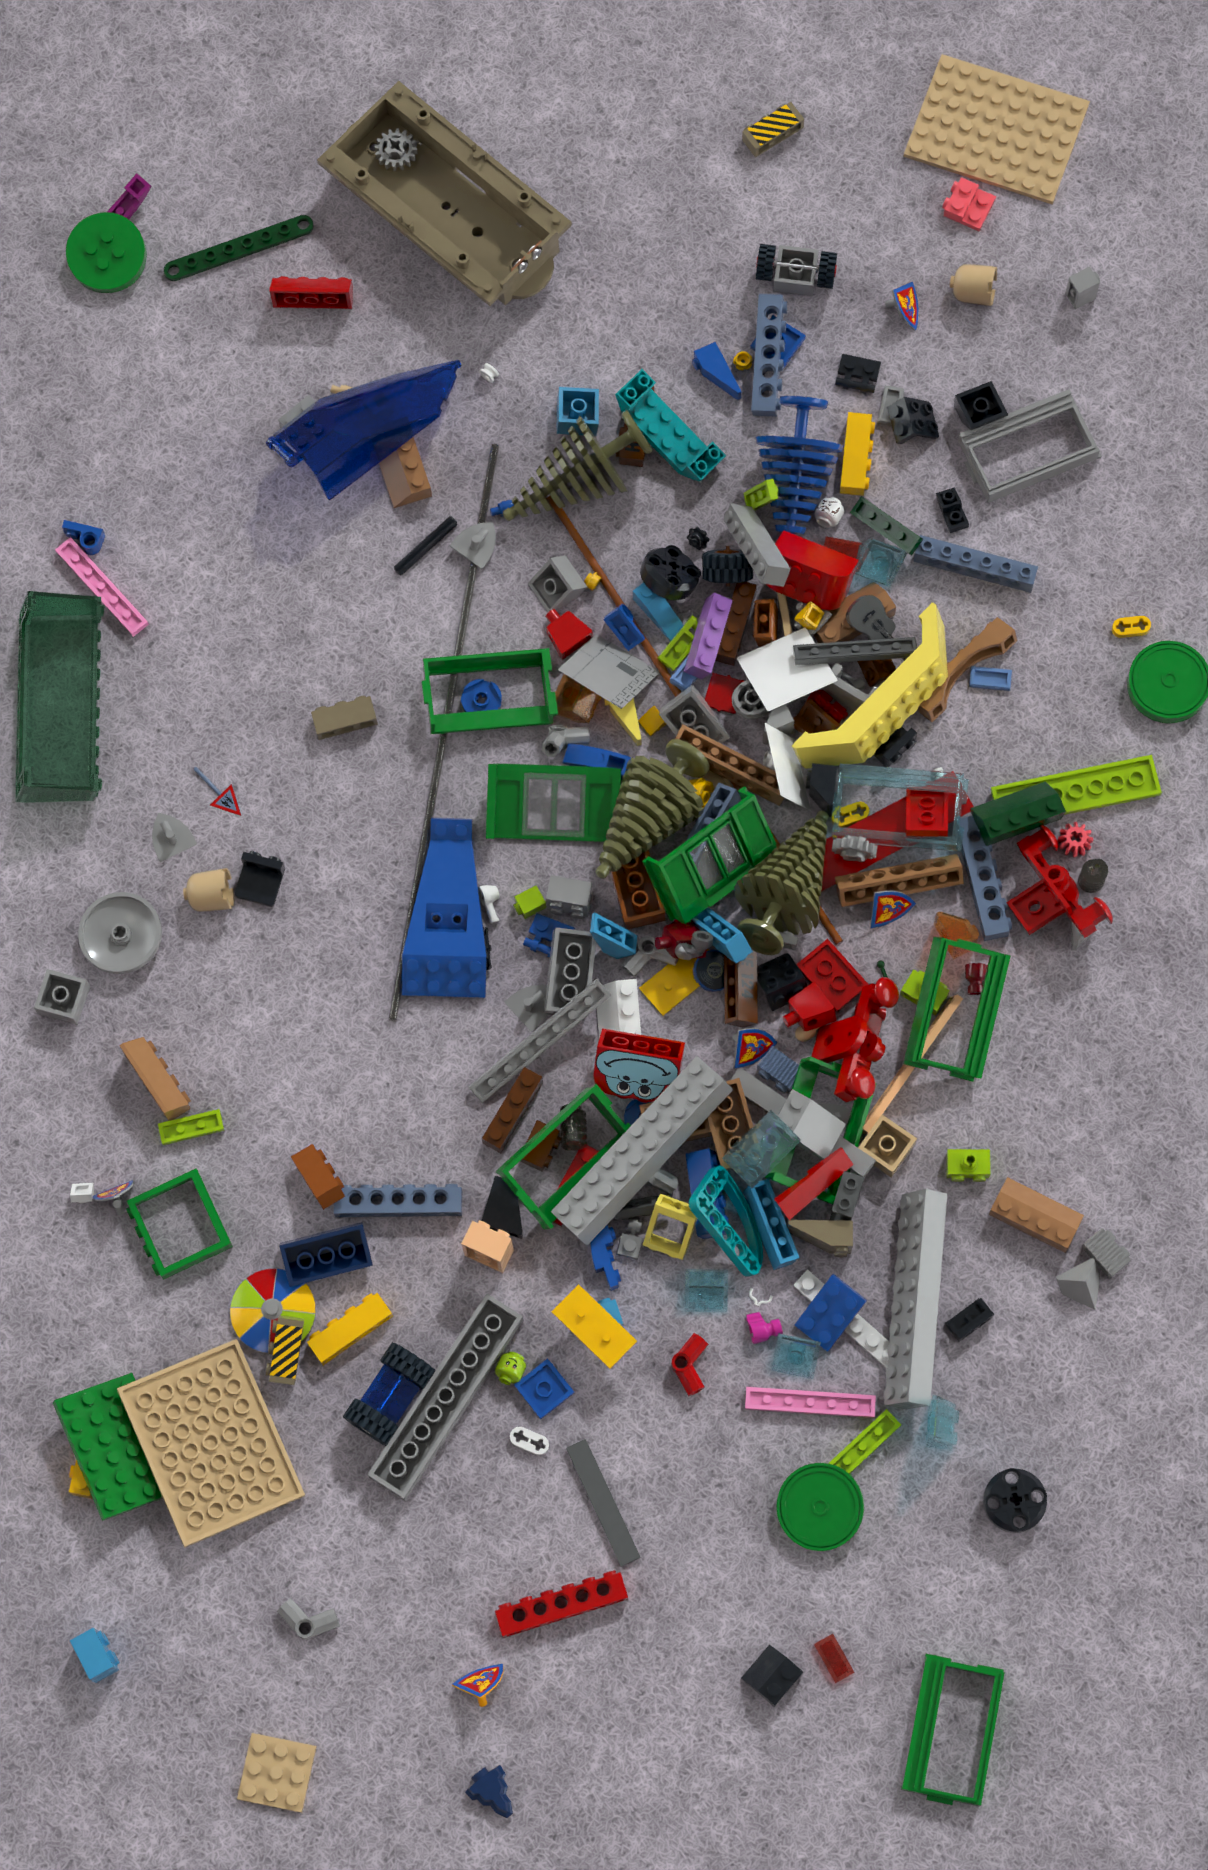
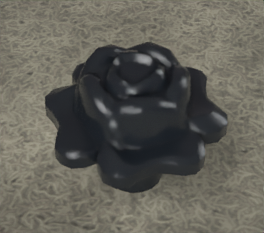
M695 527V529L690 528L689 535L686 537L689 540V544L698 550L707 548V542L710 540L706 536L707 532L699 527Z

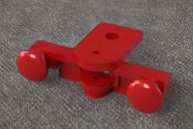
M1040 825L1039 831L1030 837L1029 835L1016 843L1022 855L1041 879L1006 902L1029 935L1063 913L1068 915L1084 938L1097 931L1095 925L1106 919L1112 924L1113 916L1111 910L1102 899L1094 897L1095 902L1083 909L1077 903L1079 891L1067 869L1060 865L1049 866L1041 852L1047 848L1052 847L1055 851L1058 850L1057 839L1048 827ZM1039 904L1040 908L1037 911H1031V906Z
M882 977L877 980L876 984L871 983L863 986L855 1016L821 1026L818 1030L811 1057L825 1063L844 1058L834 1095L845 1102L856 1100L857 1097L867 1099L875 1091V1079L870 1072L872 1062H877L882 1058L886 1047L879 1037L883 1019L874 1013H879L880 1007H894L899 999L898 987L890 978Z

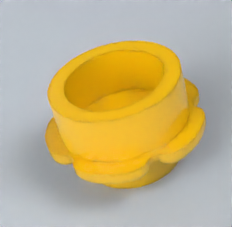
M741 351L733 359V363L738 370H748L752 366L753 358L748 352Z
M597 572L594 574L589 573L584 583L587 588L593 591L599 584L601 577L597 575Z

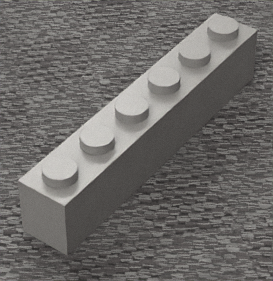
M730 503L728 511L724 514V522L762 584L784 587L790 567L751 506Z

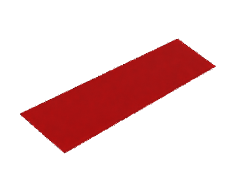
M954 771L922 787L948 788V824L971 812L970 808L974 807ZM906 796L826 839L821 892L836 884L835 877L857 873L924 837L906 836ZM846 835L866 838L865 841L874 843L877 846L876 858H867L864 862L844 860L843 856L832 852L833 840H836V838L842 839Z

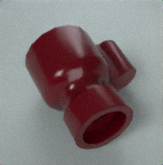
M969 963L965 965V978L970 983L968 995H981L982 982L985 979L988 965L983 963Z

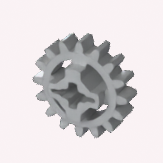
M399 128L396 129L395 133L391 129L388 130V135L382 133V139L377 138V145L374 146L376 159H379V164H385L387 170L391 166L393 171H396L397 167L404 170L405 164L410 167V160L415 161V155L418 154L416 140H413V135L407 136L406 130L400 133Z
M846 835L842 839L836 838V840H833L832 852L840 854L847 861L864 862L867 858H876L877 846L874 843L865 841L866 838Z

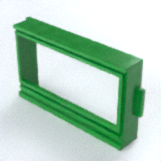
M549 648L424 658L422 691L424 704H427L430 735L553 724V718L558 715L555 692H551L548 672H552ZM540 667L545 706L434 715L429 676Z
M933 937L903 1064L928 1070V1066L950 1072L949 1076L972 1082L974 1078H982L1011 955L983 949L980 944L962 939L953 941L942 937ZM948 945L990 956L963 1069L921 1058Z
M811 1056L803 1058L800 1061L792 1089L811 1098L818 1072L838 1079L842 1065L836 1062H832L830 1065ZM873 1095L867 1099L857 1097L852 1106L843 1138L858 1147ZM777 1136L765 1175L766 1179H771L789 1188L798 1182L787 1177L796 1147L795 1144ZM842 1175L828 1186L827 1192L823 1191L816 1198L833 1205Z
M597 1084L593 1087L585 1088L495 1171L541 1224L540 1226L543 1229H552L554 1227L552 1222L557 1217L551 1211L631 1127L629 1123L624 1124L610 1107L612 1102ZM589 1099L617 1132V1135L544 1203L537 1207L509 1171L582 1103Z
M926 1653L901 1790L927 1795L926 1800L953 1805V1801L980 1807L1005 1672L1003 1669L979 1664L975 1667L951 1662V1658ZM946 1667L995 1677L973 1798L924 1788Z

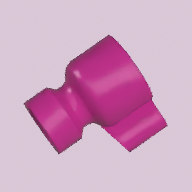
M759 1312L746 1315L750 1334L753 1333V1337L751 1336L753 1344L768 1341L772 1335L774 1337L783 1335L779 1318L766 1323Z

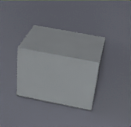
M784 704L771 710L767 724L787 735L793 734L794 720L787 705ZM766 727L763 732V744L765 745L769 744Z

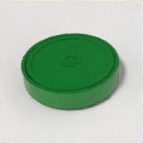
M102 212L84 218L74 227L67 240L66 259L71 272L81 285L99 293H114L130 287L138 280L145 268L147 250L144 239L134 223L122 215Z
M1177 641L1153 643L1140 651L1132 662L1127 677L1129 697L1136 709L1153 721L1170 724L1185 721L1198 713L1208 697V665L1202 655L1187 644Z
M812 1463L798 1468L783 1482L777 1497V1516L782 1529L792 1541L809 1550L827 1551L842 1546L856 1534L864 1516V1497L857 1481L846 1470L830 1463Z

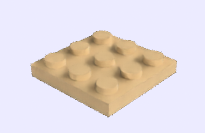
M251 1733L237 1799L302 1813L317 1746Z

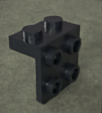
M903 397L887 407L897 444H903L915 436L931 439L939 437L938 425L935 421L933 407L929 401Z
M903 727L897 729L889 737L888 741L876 750L873 756L886 768L896 764L902 758V754L906 750L912 749L917 743V732L912 727L908 731Z
M255 851L243 852L241 857L243 867L236 886L235 896L239 899L258 904L274 906L285 872L284 863L281 862V859L274 856L266 858Z
M785 953L757 966V981L765 992L771 1011L789 1004L790 998L807 987L804 975L789 953Z

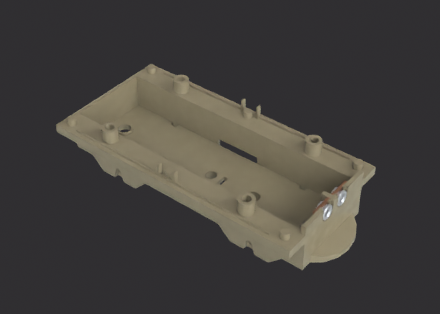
M400 81L392 86L317 159V163L489 306L497 299L506 306L512 299H525L543 290L553 275V258L560 252L558 239L572 226V222ZM399 128L400 133L406 130L407 136L413 135V140H416L418 154L415 155V161L410 160V167L405 164L404 170L397 167L396 171H393L391 166L387 170L385 164H379V159H376V152L371 151L370 147L373 144H377V138L382 139V133L388 135L389 129L395 133L396 129ZM457 169L460 170L463 174H465L469 179H471V180H472L475 184H477L480 188H482V189L485 191V193H483L479 188H477V187H476L474 184H472L468 179H466L463 175H461V174L457 171ZM445 206L451 207L449 210L443 209ZM456 211H459L454 217H452V215Z

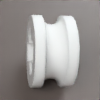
M485 363L483 365L484 369H480L479 373L484 379L492 383L494 377H498L499 373L493 366Z

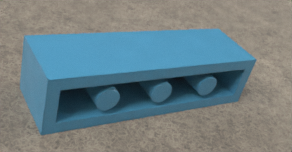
M709 907L691 919L701 931L708 932L713 936L712 946L733 962L743 961L753 952L743 933Z
M769 1179L749 1185L743 1191V1194L754 1215L761 1240L773 1270L792 1265L800 1257L781 1209L774 1200L776 1197Z

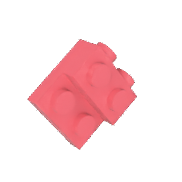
M961 177L959 182L955 181L952 185L950 192L953 194L951 198L946 197L943 203L944 216L980 231L996 200V196L978 189V184Z

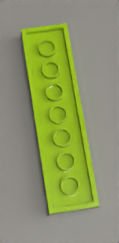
M1152 755L993 786L990 789L992 798L995 800L1046 781L1059 794L1066 810L1064 815L1161 796L1162 794Z

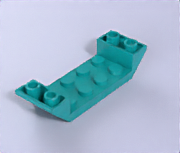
M641 369L615 394L621 413L628 410L647 442L678 474L700 482L726 457V454L713 441L706 446L651 389L656 382Z

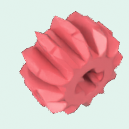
M1076 821L1073 827L1068 823L1065 826L1066 829L1060 830L1061 836L1058 837L1057 841L1061 843L1060 849L1067 848L1066 855H1069L1071 851L1074 858L1077 857L1078 852L1084 856L1085 850L1091 849L1090 843L1093 842V838L1090 837L1091 830H1084L1085 824L1078 827V822ZM1074 836L1075 839L1079 838V842L1076 840L1072 841V837Z

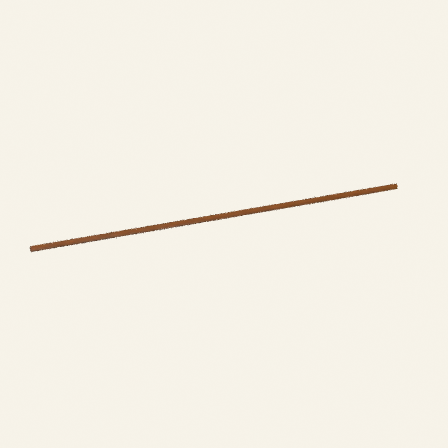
M549 495L547 497L549 503L593 571L597 572V575L601 577L600 582L615 605L618 607L624 604L563 508H559ZM633 618V623L637 626V628L640 630V632L644 635L643 631L641 630V628L639 627V625L637 624V622H636L635 619ZM644 635L645 639L641 642V645L674 696H678L682 693L681 690L669 682L672 676L665 665L657 659V653ZM731 782V784L737 790V792L739 789L742 788L741 786ZM770 829V831H771V833H772V835H773V837H774V840H775V842H776V846H777V848H778L779 845H780V843H779V841L777 840V838L775 837V835H774V833L772 832V830ZM820 906L819 920L837 945L843 940Z

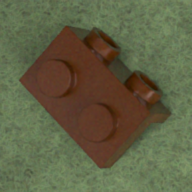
M892 659L857 661L869 687L875 686L879 681L886 680L896 670Z
M811 698L805 702L797 716L793 717L794 728L802 734L805 731L811 734L837 730L841 726Z

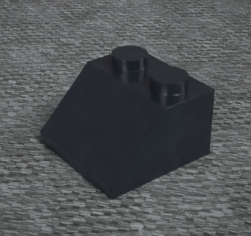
M992 381L955 395L954 408L961 422L970 430L1008 416Z
M812 763V770H807L805 789H810L809 796L822 811H825L829 817H832L837 766Z
M769 1644L741 1679L775 1707L801 1677L803 1671Z

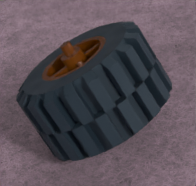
M726 546V549L710 550L702 554V579L708 582L726 583V587H730V583H742L753 579V568L742 550L730 549V546Z

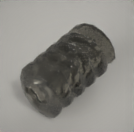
M1090 859L1084 863L1078 878V885L1083 891L1096 893L1101 890L1109 872L1106 862L1102 859Z
M568 1104L562 1106L560 1108V1111L563 1110ZM581 1106L560 1124L561 1147L564 1150L576 1151L587 1147V1141H585L587 1139V1134L585 1133L587 1131L585 1126L587 1124L585 1119L586 1112L581 1110Z

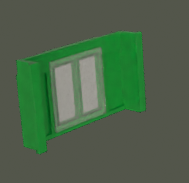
M488 764L486 839L514 838L605 842L621 786V769L586 766Z
M745 786L738 790L741 797L739 803L663 859L657 861L648 856L642 861L670 921L676 919L686 924L707 907L717 903L734 890L739 879L748 874L751 869L755 868L754 866L764 860L777 847L755 795L748 792Z

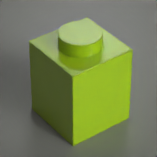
M537 885L514 896V909L518 915L522 914L524 919L547 908L546 901Z

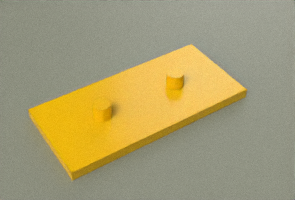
M679 958L676 966L666 965L639 987L641 992L662 1016L700 987L693 975L694 962L697 958L690 960Z
M579 1284L551 1311L609 1369L637 1343V1340Z

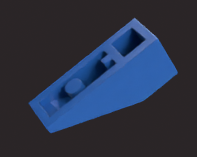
M716 342L695 350L692 363L696 371L700 370L705 378L736 400H740L742 391Z

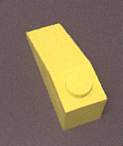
M634 698L622 709L604 699L605 706L609 705L610 712L636 745H642Z

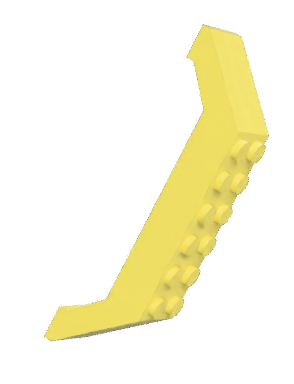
M932 602L918 616L922 624V644L837 730L811 734L805 731L796 740L792 748L802 767L805 769L812 768V763L834 766L864 763L875 754L882 744L888 741L889 737L897 729L902 727L904 721L917 711L924 700L926 701L931 697L932 692L938 686L944 684L948 677L945 626L936 604Z

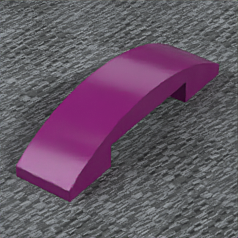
M136 173L124 187L126 191L107 212L116 213L130 219L144 201L152 186Z

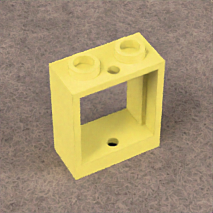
M660 1194L654 1206L643 1246L649 1247L653 1251L668 1254L672 1258L683 1260L697 1221L696 1216L689 1208V1204ZM659 1213L688 1224L682 1244L653 1234Z

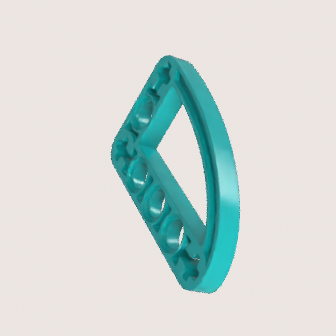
M723 1166L710 1168L690 1197L689 1208L741 1274L745 1277L756 1275L762 1267L763 1247L754 1215L744 1195L728 1171ZM707 1185L710 1187V1190H711V1194H710V1195L708 1194V1192H707V1190H706V1186H707ZM722 1189L727 1193L742 1221L749 1248L713 1204ZM710 1214L714 1218V1225L710 1222ZM723 1230L725 1231V1233H726V1235H727V1239H726V1240L723 1238V1235H722V1231H723ZM735 1246L739 1249V1256L735 1253Z

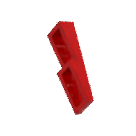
M840 1147L806 1171L808 1173L807 1176L778 1195L774 1200L784 1215L790 1220L854 1164L843 1148Z

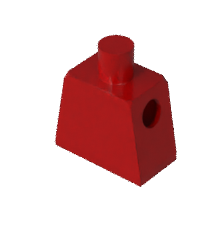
M552 609L545 616L550 622L546 627L547 635L562 660L593 637V631L570 611L560 616L555 609Z
M815 982L789 999L790 1013L782 1016L788 1028L798 1023L806 1032L837 1021L835 1008Z

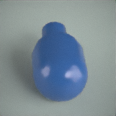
M512 500L502 501L498 503V507L490 508L491 516L501 514L500 517H504L503 511L514 506Z

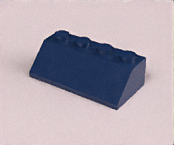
M363 1222L281 1242L279 1245L290 1287L373 1266Z

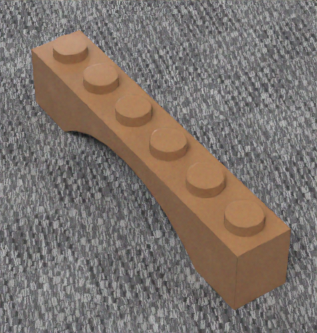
M998 617L989 622L979 635L974 636L971 642L964 649H961L952 661L947 663L948 677L944 684L938 686L932 692L931 697L920 704L917 711L933 722L947 709L950 691L958 678L974 664L992 656L1004 654L1018 641L1015 630Z

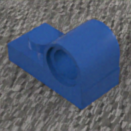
M67 520L63 522L62 529L64 534L72 539H78L79 537L83 551L86 554L95 555L100 551L105 539L103 529ZM89 541H95L91 546L86 545Z
M621 604L604 617L605 623L627 651L644 641L645 637L633 623V615L626 605Z

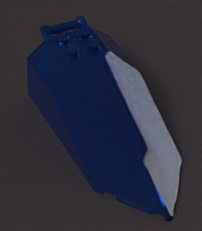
M455 360L394 374L320 398L275 432L273 436L269 437L266 441V446L271 450H275L284 459L288 467H294L303 460L312 470L326 498L331 500L440 417L442 412L440 407L443 401L448 399L457 378L455 373L462 366L461 362Z

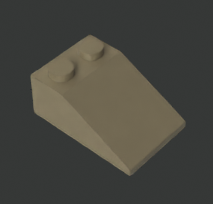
M788 1220L787 1227L790 1234L829 1254H834L835 1257H847V1254H851L853 1248V1221Z

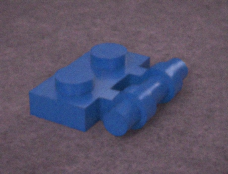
M536 913L529 929V933L535 935L534 940L525 938L523 945L529 947L531 951L545 953L550 958L551 947L540 943L541 940L545 939L552 942L553 930L555 928L575 930V928Z

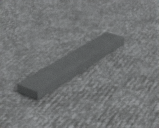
M915 637L800 644L793 645L795 665L908 658L917 649Z
M586 1439L567 1447L566 1450L620 1566L622 1567L641 1558Z

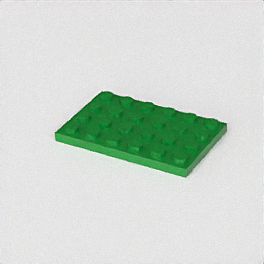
M133 1373L53 1401L56 1413L102 1521L163 1499L117 1392V1388L136 1381Z

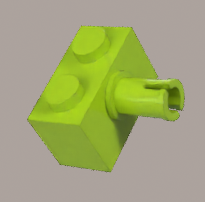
M913 969L902 987L900 995L917 1005L925 972L921 970L917 972ZM939 982L932 1014L935 1016L950 992L947 989L948 987L942 982Z
M947 1149L946 1177L951 1178V1181L963 1182L964 1178H973L974 1182H984L986 1178L990 1177V1149Z

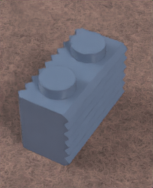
M772 1046L757 1065V1070L759 1071V1076L766 1081L769 1079L776 1083L775 1087L783 1093L786 1091L790 1093L799 1064Z

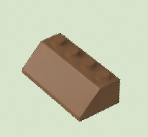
M407 417L387 423L370 436L394 508L432 497L431 487Z
M872 582L847 596L838 609L827 610L832 616L813 636L818 643L850 641L863 634L851 628L846 620L848 608L861 596L873 595L882 602L889 618L895 615L896 605L886 590Z
M144 1037L119 1045L168 1121L176 1119L191 1109L188 1104L191 1102L185 1091H179L177 1088L180 1085L174 1074L169 1076L165 1070L168 1068V1065L162 1057L157 1058L155 1055L157 1049L151 1040L147 1042Z
M740 1078L726 1081L733 1091L707 1117L720 1166H723L726 1170L742 1168L760 1163L763 1160Z
M1008 1177L989 1212L990 1216L1066 1253L1084 1215Z

